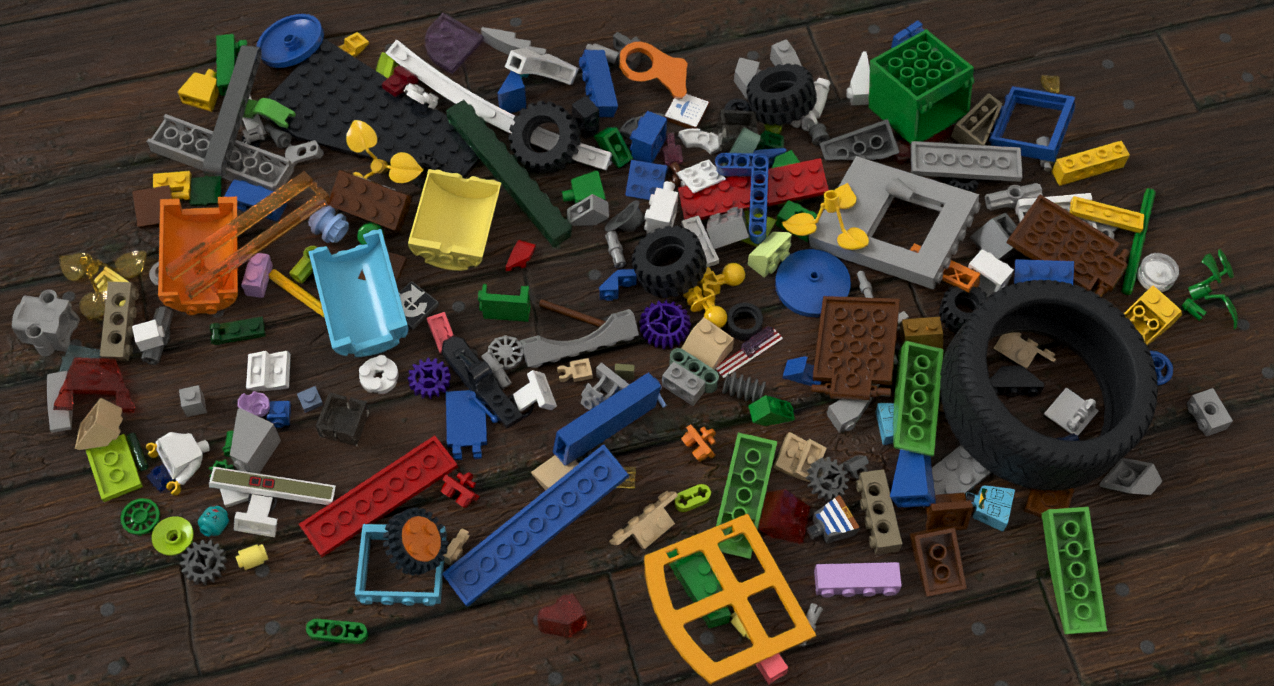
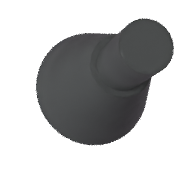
M270 124L265 125L264 129L270 133L278 148L283 149L289 146L292 139L289 133L275 129Z

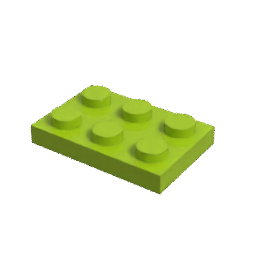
M125 434L119 435L108 446L85 449L103 502L143 487Z

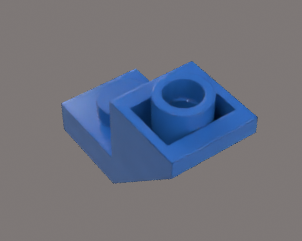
M634 269L617 270L599 287L600 300L610 301L618 299V286L629 287L636 285Z

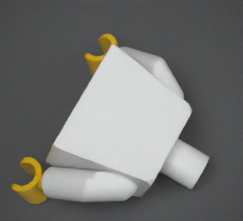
M169 432L159 438L156 444L148 443L146 449L150 451L148 455L151 458L159 455L172 479L176 478L175 482L170 481L166 485L168 490L175 486V489L171 492L175 496L181 492L180 485H184L199 469L203 457L202 453L209 451V444L206 440L196 443L190 433Z

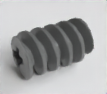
M728 372L722 393L726 394L730 390V396L733 397L737 392L738 399H741L744 395L747 402L752 397L753 403L763 397L766 382L764 381L759 386L758 379L751 383V377L744 381L743 374L736 378V372L729 376Z

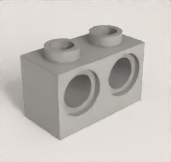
M673 362L662 375V386L692 406L696 404L705 392V381L676 362Z

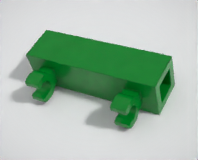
M234 34L216 36L217 87L221 96L226 95L241 46H247V40L236 42Z

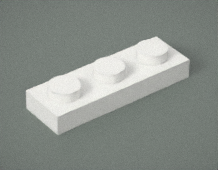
M699 216L681 221L682 228L691 230L700 240L707 258L706 266L710 267L719 264V258Z

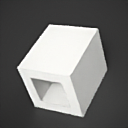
M156 320L132 326L135 342L140 351L164 345L162 337H165V332L162 325L158 326Z

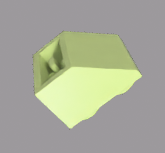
M772 232L749 254L748 266L764 278L769 273L772 274L778 264L789 256L792 234L789 232Z

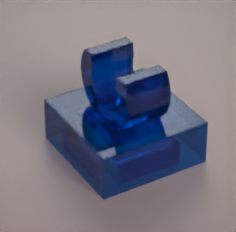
M161 464L159 467L156 466L146 476L160 493L166 489L168 482L176 481V478L172 479L164 464Z

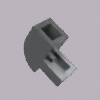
M619 32L613 36V47L619 50L618 65H620L619 54L627 44L640 42L636 36L632 40ZM635 52L626 58V63L632 71L639 66L642 53Z

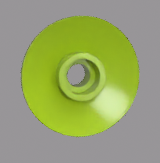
M177 516L168 517L159 522L154 528L152 543L154 548L163 555H178L190 546L194 537V531L186 519ZM174 536L178 537L175 541H171Z

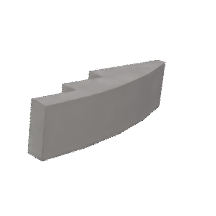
M484 27L481 29L482 41L508 55L511 50L528 48L540 55L546 54V49L531 47V41L516 39V33Z

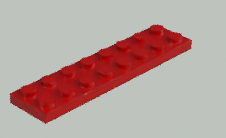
M821 158L769 169L767 206L786 203L788 200L796 201L824 195L829 189ZM751 176L728 177L726 180L695 193L688 186L678 188L684 220L699 216L700 220L709 219L711 215L717 213L721 215L728 213L727 210L738 207V209L743 208L744 211L750 210ZM762 180L756 181V183H758V184H761V183L764 182V181H762ZM762 197L755 198V200L758 201L763 199Z
M434 435L301 522L299 526L322 558L362 532L363 524H374L458 468L457 463Z

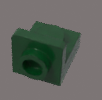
M765 130L760 135L761 138L756 146V150L784 148V136Z

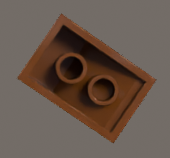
M944 526L909 533L914 558L926 597L967 589L954 527Z

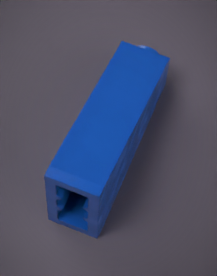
M900 449L890 498L898 508L930 506L936 503L930 456Z

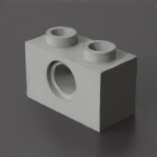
M1213 388L1192 395L1187 402L1189 412L1194 416L1199 429L1203 431L1206 437L1226 430L1233 422Z

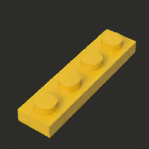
M1073 196L1071 199L1070 213L1076 217L1138 233L1143 230L1144 214L1076 196Z

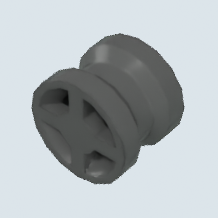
M824 124L813 125L808 131L809 135L813 137L812 142L815 146H820L819 143L830 139Z

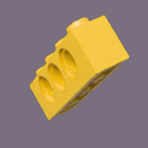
M1118 141L1057 159L1052 173L1060 186L1125 166L1130 154L1123 142Z

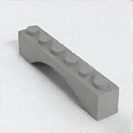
M628 309L611 314L599 329L580 339L555 341L537 335L520 340L526 364L528 367L535 368L543 365L544 362H557L565 356H577L582 351H595L603 345L612 346L620 340H632L639 333L634 313Z

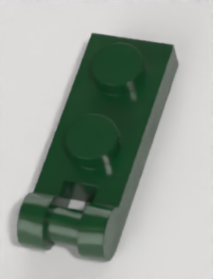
M263 316L209 325L210 332L212 333L210 339L213 345L266 336Z

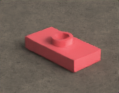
M445 312L426 318L439 354H442L443 341L454 336Z

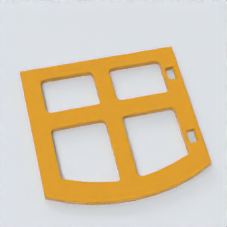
M748 514L652 552L644 557L645 577L649 596L663 630L682 658L710 684L816 637L813 628ZM732 527L733 533L725 536L722 530ZM740 534L746 536L765 573L742 583L737 581L718 547V543ZM676 549L678 555L669 559L666 553ZM696 552H703L723 591L675 610L668 594L663 566ZM771 587L776 590L795 624V628L773 638L767 636L747 597ZM726 606H732L753 647L719 662H714L693 641L683 625Z

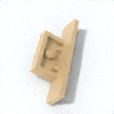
M1019 332L1002 335L994 347L995 350L1025 368L1029 367L1037 353L1054 363L1057 361V359L1053 358L1055 356L1053 352L1046 348L1044 351L1038 349V343L1029 338L1027 341L1020 338L1022 334Z
M668 491L662 493L656 503L646 506L643 509L644 513L639 517H633L628 521L629 525L627 527L617 530L612 535L613 538L609 541L611 545H619L632 534L642 549L647 548L675 524L664 507L675 499L678 494Z

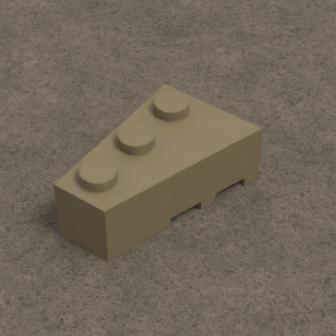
M988 93L956 124L951 137L960 144L985 145L1002 103Z

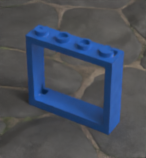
M1012 86L1010 93L1005 96V105L1000 108V117L995 120L994 131L990 132L988 142L991 143V146L1020 148L1021 156L1055 162L1075 110V97ZM1016 103L1062 111L1049 146L1002 138Z

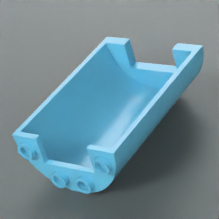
M381 229L363 234L367 244L358 245L346 251L342 250L331 255L327 246L309 251L332 349L343 356H347L349 353L354 354L355 357H365L382 353L400 343L399 339L401 337L405 338L408 333V324ZM361 270H363L366 280L358 279Z

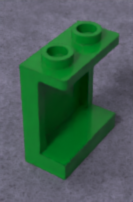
M483 284L482 290L478 292V302H480L479 310L483 312L484 319L529 322L531 308L529 286H521L520 296L488 294L487 284Z

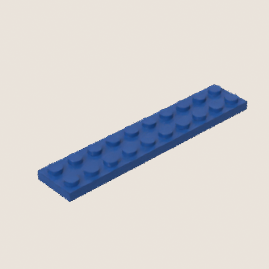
M603 444L442 573L468 607L630 477L629 474Z

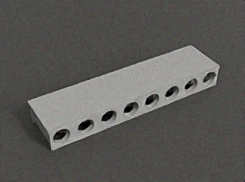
M165 114L164 121L151 139L148 138L147 143L150 151L203 170L204 159L213 131ZM236 140L235 145L239 148L233 147L226 173L222 178L230 181L234 179L243 180L251 185L263 186L267 190L281 192L294 172L291 160Z

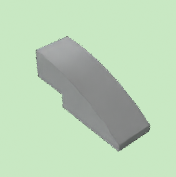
M68 371L47 374V405L51 433L72 429V380Z

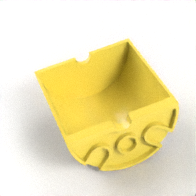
M429 169L408 241V246L415 256L420 255L425 258L426 263L442 269L462 271L468 270L469 266L477 267L483 258L501 182L480 179L475 176L464 179L458 173H447L441 170Z

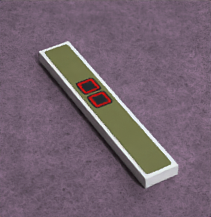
M213 467L209 487L323 505H329L333 502L336 487L335 485Z

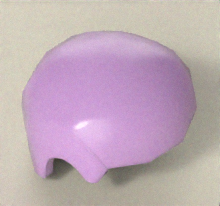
M253 391L251 395L243 393L237 400L238 408L260 418L265 416L270 409L269 398L265 394L257 393L256 391Z

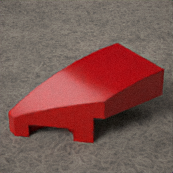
M518 240L508 259L505 271H511L512 267L516 266L525 268L526 262L530 260L535 252L536 245Z

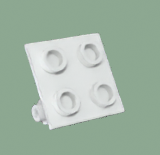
M709 159L677 172V175L682 179L681 186H688L693 193L726 180L724 176L718 174L716 167Z
M1066 387L1044 415L1070 434L1075 433L1078 436L1099 410L1095 408V400L1090 398L1085 401Z

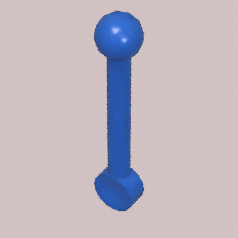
M470 391L468 393V399L474 400L491 417V421L493 423H497L499 421L498 418L495 415H493L476 398L475 392Z

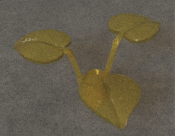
M145 251L126 253L115 261L117 268L104 264L99 259L95 261L87 253L61 255L60 266L65 277L69 280H79L86 273L95 289V293H88L81 299L79 307L82 314L88 319H94L105 313L107 291L99 292L92 275L99 271V265L108 267L114 272L120 271V275L123 278H132L142 271L147 254Z

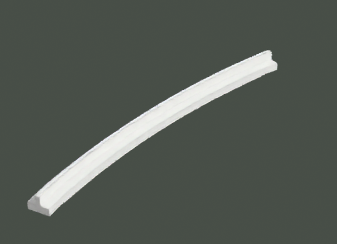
M397 39L387 50V55L401 66L416 74L418 79L473 115L512 134L509 128L510 125L515 123L513 121L515 115L487 102L455 83L415 55ZM538 126L532 133L530 143L549 151L557 144L559 135ZM583 143L577 145L578 154H573L571 157L574 161L607 171L608 166H611L612 163L610 161L611 152Z

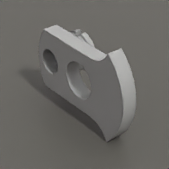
M316 140L297 146L290 144L286 150L285 158L291 160L292 167L294 168L299 162L313 158L318 159V157L320 159L324 152L320 149ZM306 149V153L303 156H299L300 151Z

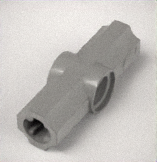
M1037 183L1021 187L1012 185L1008 190L987 194L985 196L987 209L991 211L1004 207L1015 208L1018 199L1037 198L1040 194L1043 196L1042 188Z

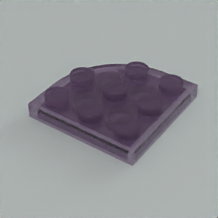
M444 13L431 24L425 35V47L429 58L436 65L451 74L484 41L483 35Z

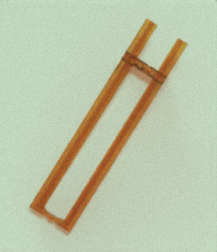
M303 171L165 266L166 273L174 281L193 267L194 273L199 275V278L186 286L187 291L185 293L191 299H194L206 289L211 288L218 296V290H224L233 270L309 218L316 211L329 203V194L322 187L318 188L317 183L313 182V179ZM307 187H310L317 193L315 197L212 269L208 270L205 267V258Z

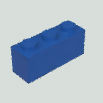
M234 179L224 197L237 196L238 210L276 222L279 221L287 206L285 197L281 192L267 190L263 186L251 185L243 180Z

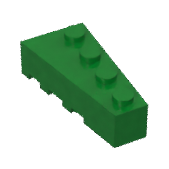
M676 549L666 553L669 559L678 555ZM696 552L668 564L694 603L722 591L721 585L703 552ZM728 606L702 618L710 629L729 623L730 612Z

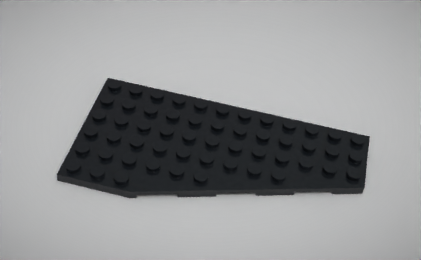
M326 39L268 97V99L274 100L296 113L295 117L288 116L285 120L289 125L288 128L280 127L270 118L259 114L299 141L305 140L310 142L316 140L318 144L330 147L331 150L373 159L366 150L357 153L347 145L346 137L352 122L355 120L363 121L371 126L377 135V144L369 148V150L378 159L386 161L388 165L391 166V158L400 152L411 155L415 160L417 157L429 156L440 162L443 172L458 173L464 179L492 148L491 143L439 110L428 107V103L421 104L408 96L404 91L395 97L382 89V83L388 78ZM423 166L422 173L428 174V170L431 168Z

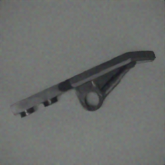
M451 336L443 341L441 353L448 365L470 391L475 392L476 398L483 401L506 429L523 420V415L500 389L499 383L493 376V371L489 364L477 357L464 338Z

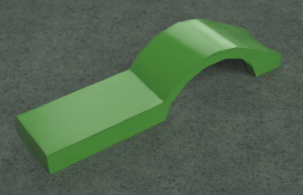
M261 98L258 101L248 99L243 115L245 118L254 119L256 114H261L276 122L280 127L288 128L289 125L285 120L288 116L295 117L296 113L274 100Z

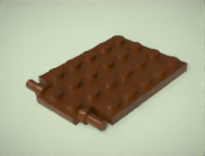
M1041 194L1006 242L1032 260L1074 261L1073 285H1078L1090 291L1094 283H1097L1095 294L1100 295V297L1106 294L1107 291H1113L1128 266L1126 258L1129 251L1127 249H1123L1116 257L1113 255L1120 243Z
M823 296L813 381L832 383H826L825 385L812 384V392L825 393V395H830L833 399L870 400L871 397L891 396V388H878L872 384L892 385L900 299Z

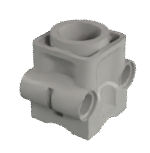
M45 290L39 297L23 296L21 303L14 311L12 329L22 343L32 344L40 355L49 356L55 350L68 352L71 344V334L78 327L80 318L72 310L69 300L60 299L53 290Z

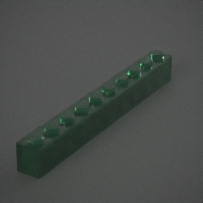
M462 100L447 109V120L498 182H501L503 188L551 246L555 248L569 239L572 235V225L569 220H565L561 216L559 208L553 206L548 195L540 191L537 182L530 179L527 170L524 167H520L516 157L513 154L510 155L503 142H499L495 132L492 129L489 130L484 119L476 114L474 107L471 104L468 105L465 100Z

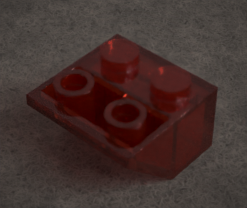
M786 489L767 492L759 529L770 537L803 544L810 506Z
M573 593L568 596H561L556 601L557 603L551 607L545 606L536 615L538 629L542 633L570 638L587 627L586 612Z

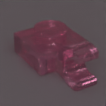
M667 133V146H663L665 165H671L674 162L683 164L681 145H675L674 133Z

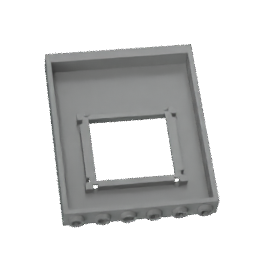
M856 156L838 186L840 187L848 183L856 196V204L848 209H840L845 230L847 231L852 227L863 230L868 236L869 244L864 248L855 250L840 247L837 243V237L843 232L837 212L829 213L825 209L818 223H816V231L809 235L810 248L822 250L839 258L934 289L936 284L941 282L944 269H948L952 254L955 255L957 253L958 243L963 241L966 235V228L972 225L973 215L979 212L981 206L979 194ZM893 177L895 179L899 178L915 192L913 198L908 202L940 211L918 253L871 238L892 200L896 197L886 191V186Z

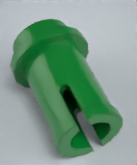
M1188 298L1181 306L1184 308L1183 311H1188L1198 321L1202 316L1197 311L1203 316L1207 313V311L1194 302V299Z
M234 431L226 433V443L222 449L226 457H231L230 451Z

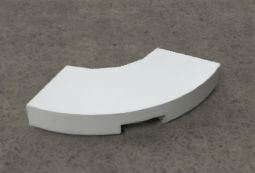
M686 129L679 131L678 134L686 148L700 147L705 149L710 155L727 147L726 143L712 132L708 133L700 131V129Z

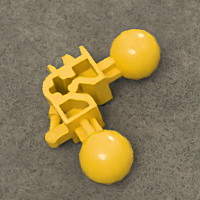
M737 263L727 264L722 273L717 276L714 271L707 267L702 280L697 282V286L690 288L689 292L683 294L684 298L687 299L688 305L691 306L692 312L705 309L704 317L720 329L727 322V313L722 307L715 306V295L720 293L721 285L738 286L743 282L745 271Z

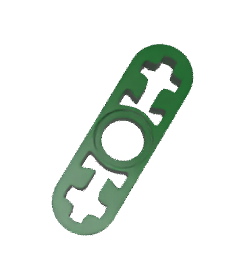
M313 619L306 626L308 636L312 640L361 644L368 638V631L365 625L358 622ZM316 625H319L320 629L326 630V626H328L327 635L324 631L318 630L317 634H314L313 630L311 629H315ZM334 627H342L343 632L340 636L335 637L331 634ZM347 628H349L350 632L355 633L358 629H360L363 633L359 634L358 638H356L353 633H348V637H346Z

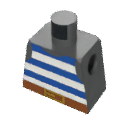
M839 495L814 513L812 520L815 525L808 527L807 532L811 539L821 535L825 543L829 544L857 535L860 527Z

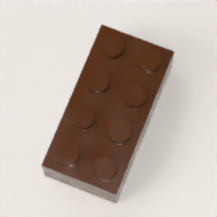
M339 170L327 205L389 229L401 231L413 196L348 171Z

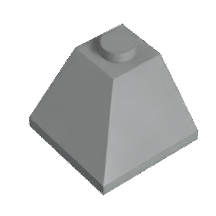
M1121 458L1099 485L1103 488L1131 494L1151 495L1161 484L1162 479L1153 463Z

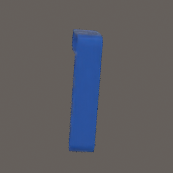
M720 153L715 159L716 171L719 175L751 176L749 236L754 244H761L766 239L768 158L766 155L758 153ZM721 163H727L726 166H720ZM740 163H745V164H746L745 166H742V167H741V166H738V164H740ZM759 163L764 164V166L758 167L756 165ZM758 180L764 181L761 184L756 183ZM756 197H762V198H763V199L760 200V201L755 200ZM756 214H762V215H763V216L760 217V218L754 217V215H756ZM755 231L762 232L760 235L753 234Z

